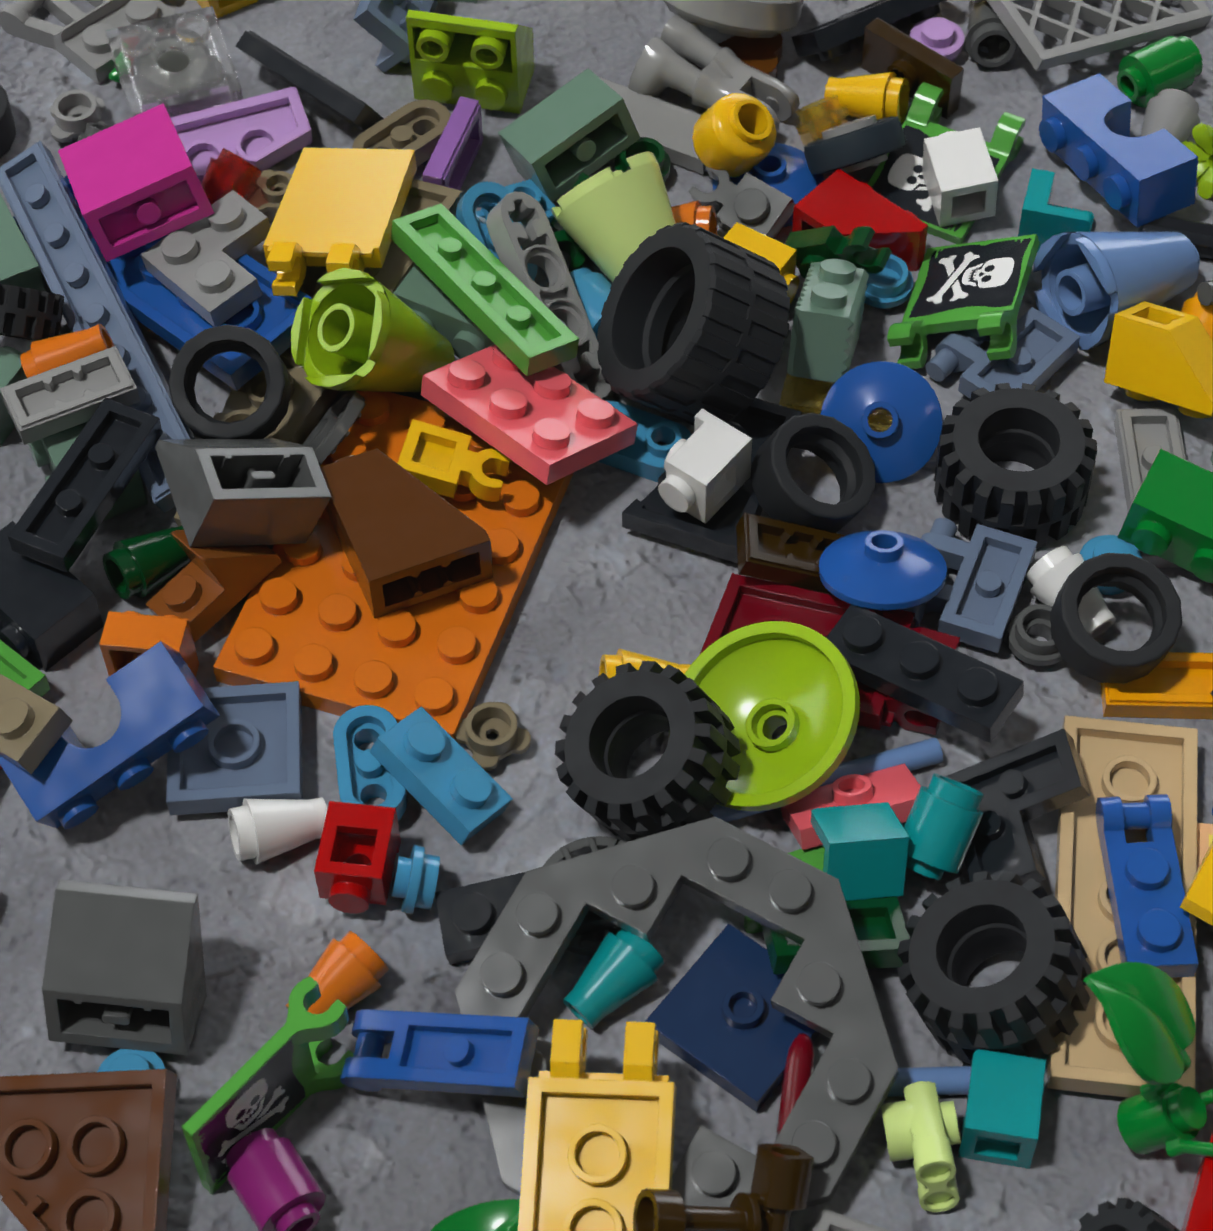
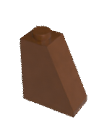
M376 448L358 455L345 456L334 463L320 467L331 494V499L325 508L374 619L493 578L491 542L486 530Z

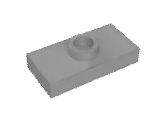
M116 346L0 388L4 403L24 445L88 422L105 397L127 406L140 402L137 387Z

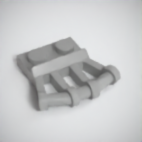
M17 0L15 3L6 4L0 11V26L6 32L15 37L57 50L98 85L109 80V73L123 56L137 51L152 39L181 22V16L161 0H87L95 7V9L87 14L69 0ZM42 6L66 26L62 27L32 16Z

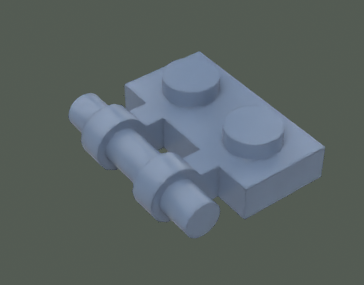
M1031 307L1017 320V349L1013 358L989 361L987 350L985 351L979 346L984 341L990 342V335L979 336L977 329L961 330L958 334L951 333L947 335L936 346V355L926 363L925 368L928 375L939 382L943 381L952 372L964 371L960 375L958 391L970 399L973 391L984 387L987 391L992 392L995 391L996 384L1009 383L1011 388H1022V383L1036 385L1035 391H1038L1078 351L1080 336L1034 307Z
M937 518L932 525L930 533H925L920 539L930 543L942 554L947 568L958 570L953 586L945 584L934 598L921 605L900 610L915 613V628L919 627L924 614L931 611L940 613L942 615L939 620L938 632L960 637V642L999 653L1025 584L1026 574L1034 560L1037 541L977 524L971 541L966 542L954 538L957 526L953 521L947 518Z

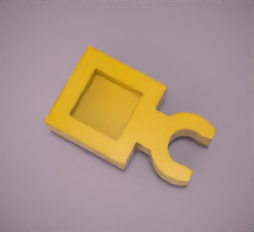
M412 419L397 464L437 494L454 498L459 484L469 487L470 491L481 500L497 502L500 498L503 481L490 478L484 473L493 472L506 476L510 459L497 449H485L478 453L470 451L471 435Z

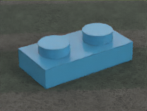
M422 706L380 735L370 750V753L460 845H463L504 813L513 799Z

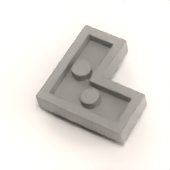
M234 190L211 205L214 214L172 232L141 254L147 271L213 327L220 326L262 296L257 278L239 265L236 260L264 241L271 226L266 215Z

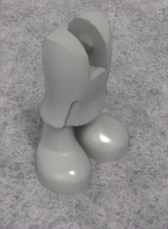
M678 15L673 16L667 21L661 38L655 36L645 46L634 67L629 82L630 90L655 98L659 97L666 87L679 90L692 98L693 105L709 109L717 100L728 94L745 93L758 99L767 107L774 119L776 132H778L780 127L779 121L789 119L800 105L799 96L789 86L745 64L730 48H721L703 34L697 23H690ZM692 64H695V65H697V66L703 68V70L701 71L700 69H698L697 67H695V66L692 65Z

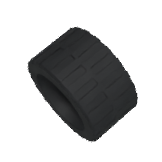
M677 222L673 226L667 225L656 231V234L647 237L639 245L638 249L630 254L623 264L620 273L615 277L610 287L611 290L608 298L604 302L597 335L598 362L602 367V376L605 382L610 384L611 390L623 397L693 426L695 415L701 409L727 423L738 416L741 410H745L750 406L761 389L765 388L776 364L778 365L789 329L790 297L787 296L788 286L784 276L780 275L779 268L773 262L695 224Z

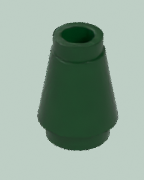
M182 525L116 541L113 544V550L103 555V567L113 589L121 598L128 599L133 596L141 599L145 598L191 562L190 558L170 534L175 530H184Z

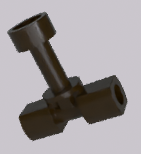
M774 1143L759 1144L751 1193L740 1192L736 1194L730 1207L686 1206L681 1194L677 1190L643 1189L639 1193L634 1206L633 1231H789L791 1212L806 1209L814 1157L797 1146Z

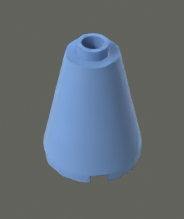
M1065 232L1057 234L1041 245L1034 260L1033 273L1041 270L1042 289L1034 291L1036 305L1040 312L1080 336L1079 346L1081 347L1079 350H1089L1111 339L1116 313L1143 301L1162 306L1191 287L1198 277L1199 253L1192 242L1179 232Z

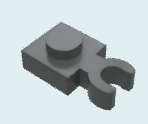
M706 166L710 177L718 181L719 184L714 191L704 193L692 186L689 193L693 200H699L702 206H714L715 211L720 210L716 215L717 224L727 232L738 222L775 239L793 214L795 205L793 199L747 172L739 184L735 185L727 170H714Z

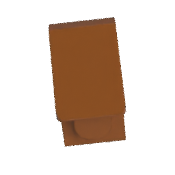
M184 530L172 531L170 534L190 558L191 562L146 603V606L155 616L175 615L180 618H187L195 643L279 566L282 560L267 545L190 548Z

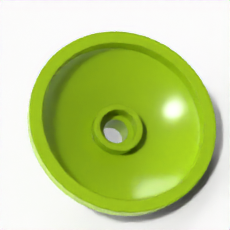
M766 621L741 627L719 638L707 647L684 674L688 678L690 677L730 718L735 727L731 732L739 739L741 753L731 757L740 766L738 780H728L726 788L732 795L724 807L741 811H765L798 801L817 789L833 774L845 758L854 739L860 712V697L855 675L848 661L837 647L825 636L809 627L784 621ZM787 725L786 731L779 738L772 740L773 732L779 726Z

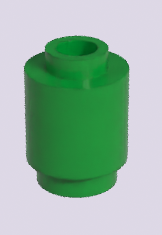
M1167 36L1121 59L1117 75L1118 88L1135 105L1146 108L1148 101L1157 96L1160 91L1164 89H1178L1182 91L1193 84L1195 78L1201 74L1203 69L1200 51L1196 44L1186 36Z

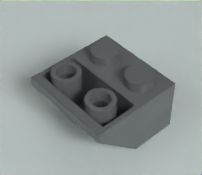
M275 438L158 440L155 446L190 548L306 543L331 499L330 491L313 447Z
M59 880L55 888L42 985L49 1041L187 1055L207 997L198 893Z

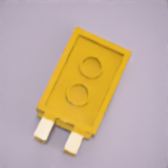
M303 148L263 244L268 271H277V277L273 280L271 286L273 296H297L305 279L307 266H325L327 273L340 268L361 270L363 272L364 268H382L392 241V220L400 218L417 171L414 150Z
M553 1019L550 1071H539V1077H528L518 1231H633V1212L639 1193L646 1188L672 1189L677 1088L674 1082H670L669 1075H657L659 1031L656 1030L655 1022L626 1021L623 1074L585 1072L588 1030L584 1028L583 1020Z

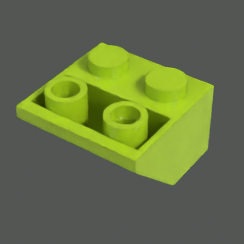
M408 9L406 25L414 99L433 100L439 103L456 105L461 96L479 100V105H481L482 109L521 113L535 69L533 28L518 24Z

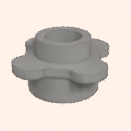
M70 90L59 95L50 108L51 115L55 118V125L51 128L52 138L58 142L78 141L79 135L85 134L87 123L105 124L101 120V114L105 111L104 101L84 90Z

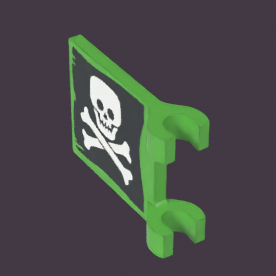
M923 82L913 98L906 120L902 125L906 145L887 153L888 159L880 162L868 185L875 192L900 208L914 213L919 220L928 225L927 233L955 244H962L975 220L939 227L922 175L924 139L939 136L948 131H955L937 124L942 115V108L937 107V104L943 96V89ZM1004 112L1001 116L991 142L985 141L998 180L1007 164L1017 157L1024 138L1019 135L1025 126L1026 119L1008 112Z
M1037 234L927 248L901 323L892 324L888 330L887 341L890 347L901 346V354L897 363L911 369L923 368L927 360L928 334L977 329L979 336L990 335V345L987 350L989 361L1013 358L1017 349V316L1040 244Z
M310 976L301 980L291 991L288 1001V1016L284 1026L182 1126L202 1186L212 1195L228 1179L230 1169L225 1163V1158L237 1142L260 1129L272 1128L276 1131L310 1095L346 1086L340 1081L345 1059L353 1057V1053L350 1050L335 1064L327 1065L319 1060L333 1047L331 1038L338 1035L347 1025L349 1020L347 1007L337 999L324 1013L312 1014L308 1012V1008L321 997L319 984Z

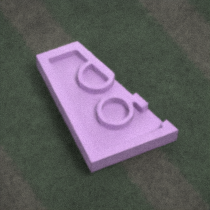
M296 86L171 117L210 203L252 179L259 172L269 169L313 143L311 127Z

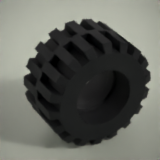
M1009 383L996 384L995 391L989 392L982 387L972 392L970 401L960 399L953 406L952 415H946L942 424L934 476V493L936 502L943 503L942 514L945 518L951 521H959L958 531L970 537L973 535L976 525L980 524L1037 541L1036 548L1046 546L1048 536L1059 540L1068 533L1069 525L1076 526L1082 517L1083 508L1086 507L1096 462L1097 440L1092 439L1093 428L1089 420L1079 419L1081 410L1074 403H1061V395L1050 389L1045 394L1035 391L1036 385L1022 383V388H1011ZM1014 461L1028 465L1035 470L1013 471L1000 467L995 462Z
M642 661L639 670L630 663L616 666V676L608 678L602 673L593 679L592 683L595 688L589 694L585 695L582 691L578 693L572 701L577 706L572 716L564 714L559 726L566 733L565 739L558 740L555 743V756L563 761L556 768L559 780L568 787L566 793L570 798L615 836L620 835L629 842L712 818L714 816L710 811L717 802L724 806L732 795L726 788L728 780H738L740 766L731 758L741 753L739 739L731 732L735 727L730 718L690 677L688 678L679 669L670 665L663 669L655 661ZM670 730L667 747L658 762L646 772L627 778L630 759L642 742L656 733Z
M988 871L973 873V882L963 885L960 879L957 878L945 884L949 890L947 893L939 898L932 893L921 903L926 910L921 917L911 915L905 926L911 939L899 942L897 955L904 965L897 969L900 982L907 991L905 994L936 1041L947 1052L953 1049L961 1061L971 1064L973 1054L978 1049L1030 1057L1029 1053L1041 1048L1044 1054L1047 1055L1058 1047L1054 1038L1060 1032L1068 1036L1073 1033L1079 1025L1073 1014L1074 1011H1086L1090 996L1085 988L1087 984L1083 982L1084 978L1092 973L1086 960L1088 955L1062 905L1053 894H1047L1042 884L1031 878L1023 884L1018 874L1003 871L998 880H993ZM1003 952H1024V956L1017 968L1003 980L985 987H966L972 972L986 959Z

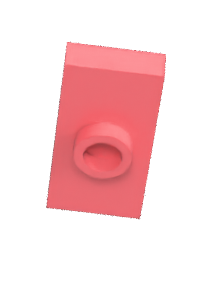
M905 763L864 775H845L836 779L831 784L818 787L798 801L781 807L782 817L802 850H808L823 846L811 825L812 809L888 802L900 823L903 824L908 818L921 786Z

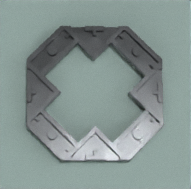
M717 817L526 871L455 989L460 1014L526 1018L589 911L650 942L683 884L801 944L800 949L771 999V1005L773 1009L823 1034L831 1040L774 1144L797 1146L814 1157L806 1208L830 1202L899 1075L898 1065L839 879ZM539 1036L537 1038L530 1077H539V1071H550L552 1043ZM527 1092L526 1097L481 1094L502 1182L507 1189L520 1196ZM700 1125L672 1175V1189L677 1190L681 1194L686 1206L730 1207L736 1194L740 1192L751 1193L756 1155Z

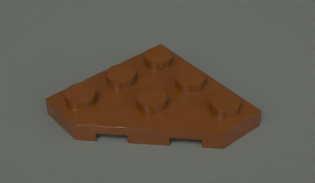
M168 1069L0 1076V1195L3 1197L1 1199L2 1202L27 1231H167L177 1075Z

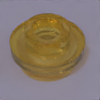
M835 94L796 111L800 122L796 126L798 135L810 133L813 141L823 138L822 131L842 125L841 119L850 114L848 106H841L838 96Z

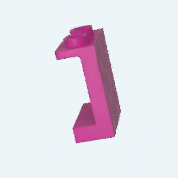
M164 103L58 150L81 213L106 262L214 214L213 208Z

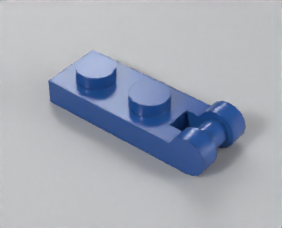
M1167 794L1145 795L1143 802L1122 803L1120 797L1098 798L1096 801V824L1121 963L1139 962L1149 964L1161 969L1171 978L1194 977L1199 962L1189 912L1180 908L1185 897V891L1172 830V808L1169 796ZM1145 829L1147 842H1126L1124 830Z
M371 1009L358 1010L351 1032L357 1038L353 1057L345 1059L340 1081L348 1087L369 1092L390 1088L526 1097L528 1077H530L539 1027L529 1018ZM392 1043L389 1058H382L384 1045Z

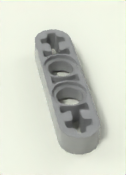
M511 192L488 213L486 221L488 233L498 258L553 314L566 323L567 327L579 338L578 358H573L554 367L568 374L573 380L576 378L577 381H586L587 385L583 383L580 385L603 400L611 391L610 384L605 382L601 373L602 367L599 365L597 354L598 341L546 213L541 204L531 195L524 192ZM528 263L536 264L545 271L549 279V287H542L531 279L527 270Z

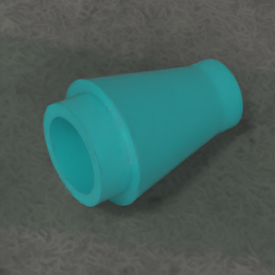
M622 928L616 935L608 932L576 985L563 999V1002L579 1020H583L587 1027L593 1029L603 1018L656 983L658 978L655 973L665 962L659 952L644 939Z

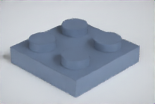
M299 681L203 688L220 716L206 725L209 732L200 742L182 752L176 753L173 749L167 752L166 803L170 816L228 812L229 808L242 806L243 799L303 800L302 697Z

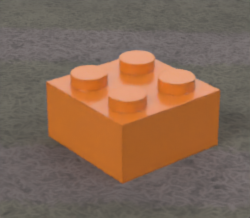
M108 611L99 643L108 675L111 676L162 641L180 653L196 678L199 660L188 619L175 615L155 616L140 614L135 611Z

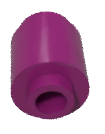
M264 1128L245 1136L230 1149L225 1158V1163L230 1169L228 1182L259 1231H311L320 1220L319 1211L325 1204L326 1196L288 1138L279 1137L272 1128Z

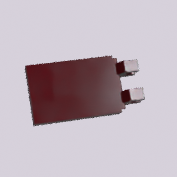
M732 573L700 654L726 634L747 625L766 621H784L801 624L827 637L851 604L840 600L834 595ZM867 609L957 651L959 649L960 637L924 627L915 628V613L903 610ZM856 681L860 697L859 726L880 730L882 725L892 727L893 721H895L904 730L931 735L937 734L941 720Z

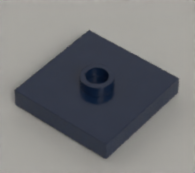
M730 924L723 929L645 1020V1022H655L656 1030L659 1031V1043L755 1112L761 1108L784 1079L788 1050L798 1034H807L812 1040V1044L821 1034L772 1008L771 999L785 974L773 975L767 949Z

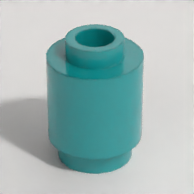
M933 774L928 787H920L904 825V829L909 835L906 867L935 880H941L944 871L959 873L984 814L978 809L984 794L954 779Z

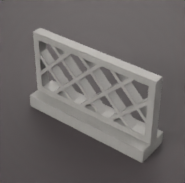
M971 0L973 4L988 1L1036 71L1207 26L1213 16L1203 0H1172L1180 3L1185 9L1186 13L1182 14L1161 6L1162 0H1152V2L1149 0H1104L1112 4L1110 13L1086 4L1083 0H1034L1032 10L1013 3L1011 0ZM1044 4L1069 14L1068 23L1065 24L1040 14L1041 5ZM1120 7L1146 17L1147 22L1138 25L1119 17ZM1079 18L1104 28V34L1095 36L1075 28L1077 19ZM1034 29L1062 40L1061 46L1045 50L1034 34Z

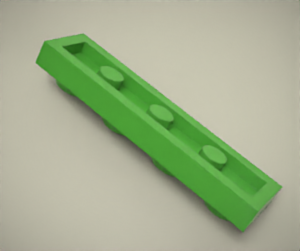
M442 203L392 220L391 240L526 376L576 358L579 338Z

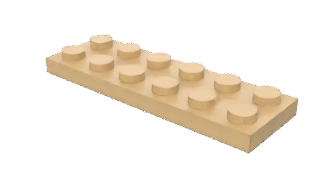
M1066 715L1064 717L1062 729L1064 728L1074 740L1091 796L1058 809L1055 897L1062 905L1088 955L1086 960L1092 973L1121 963L1097 831L1096 801L1100 797H1120L1122 803L1143 802L1145 795L1167 794L1169 796L1172 808V830L1186 895L1197 873L1198 729ZM1145 829L1124 830L1127 843L1147 842ZM1189 913L1196 947L1197 917ZM1196 973L1194 977L1172 978L1186 997L1196 1025ZM1086 985L1085 988L1090 996L1087 1010L1074 1011L1073 1013L1079 1025L1070 1036L1060 1032L1054 1038L1058 1047L1048 1053L1047 1088L1128 1098L1141 1094L1140 1086L1147 1084V1082L1141 1079L1128 1063L1113 1035L1101 1003ZM1196 1034L1193 1042L1184 1049L1190 1056L1191 1066L1175 1082L1183 1087L1190 1086L1194 1089Z

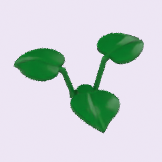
M1139 962L1118 963L1089 974L1084 978L1083 982L1087 984L1101 1003L1113 1035L1128 1063L1139 1077L1147 1082V1084L1140 1086L1141 1094L1124 1099L1119 1104L1117 1110L1118 1128L1127 1146L1135 1153L1141 1155L1166 1148L1170 1158L1183 1154L1213 1157V1143L1192 1140L1197 1136L1199 1129L1203 1128L1206 1123V1106L1213 1104V1089L1199 1094L1190 1086L1183 1087L1175 1083L1191 1066L1190 1056L1184 1049L1193 1042L1196 1034L1194 1016L1180 987L1161 969Z

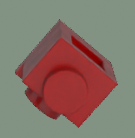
M329 801L314 868L319 898L328 899L329 904L333 908L350 914H359L367 911L369 903L387 904L396 853H399L401 845L396 808Z

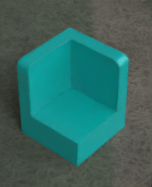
M1032 168L1022 208L1018 236L1037 234L1040 242L1039 251L1041 245L1054 235L1065 232H1091L1094 214L1090 211L1050 204L1055 172Z
M888 802L812 809L811 825L825 848L823 872L839 879L845 901L903 896L909 835Z
M981 1049L974 1052L958 1157L1030 1169L1039 1136L1046 1060Z

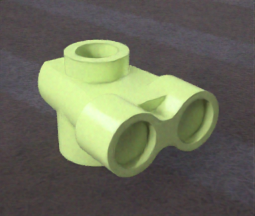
M915 1082L903 1088L905 1100L884 1103L881 1106L890 1162L914 1159L913 1165L918 1184L917 1192L920 1206L929 1212H944L954 1208L960 1200L951 1145L961 1144L954 1101L939 1102L936 1084L933 1082Z

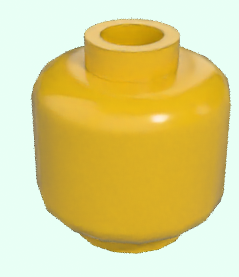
M731 93L717 100L700 116L694 125L692 141L697 156L705 166L714 170H727L730 177H738L750 171L768 156L775 145L777 132L773 117L767 107L758 99L745 93Z

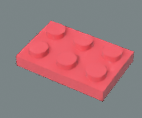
M495 344L428 372L422 377L421 396L546 485L635 443L638 423L614 408L609 402L602 400L570 378L568 374L554 366L526 376Z

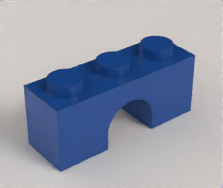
M1100 73L1043 95L1042 121L1039 123V135L1045 148L1050 152H1054L1073 169L1080 180L1086 181L1106 199L1111 208L1118 210L1136 227L1195 204L1198 156L1165 128L1149 135L1130 137L1132 100Z
M160 641L106 679L119 700L121 719L114 735L102 745L85 748L69 726L32 774L0 756L1 767L36 822L57 829L60 826H63L64 829H69L81 824L97 812L99 806L96 802L117 787L120 791L136 786L153 772L154 768L151 763L172 749L176 753L189 749L208 734L209 730L206 725L218 718L220 714L178 651Z

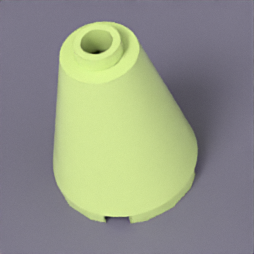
M649 151L626 158L631 169L624 173L622 170L612 172L610 167L596 173L564 194L557 201L559 207L551 208L556 221L612 283L620 273L623 264L630 254L634 253L647 237L656 234V231L667 225L673 226L676 224L659 163L654 154Z

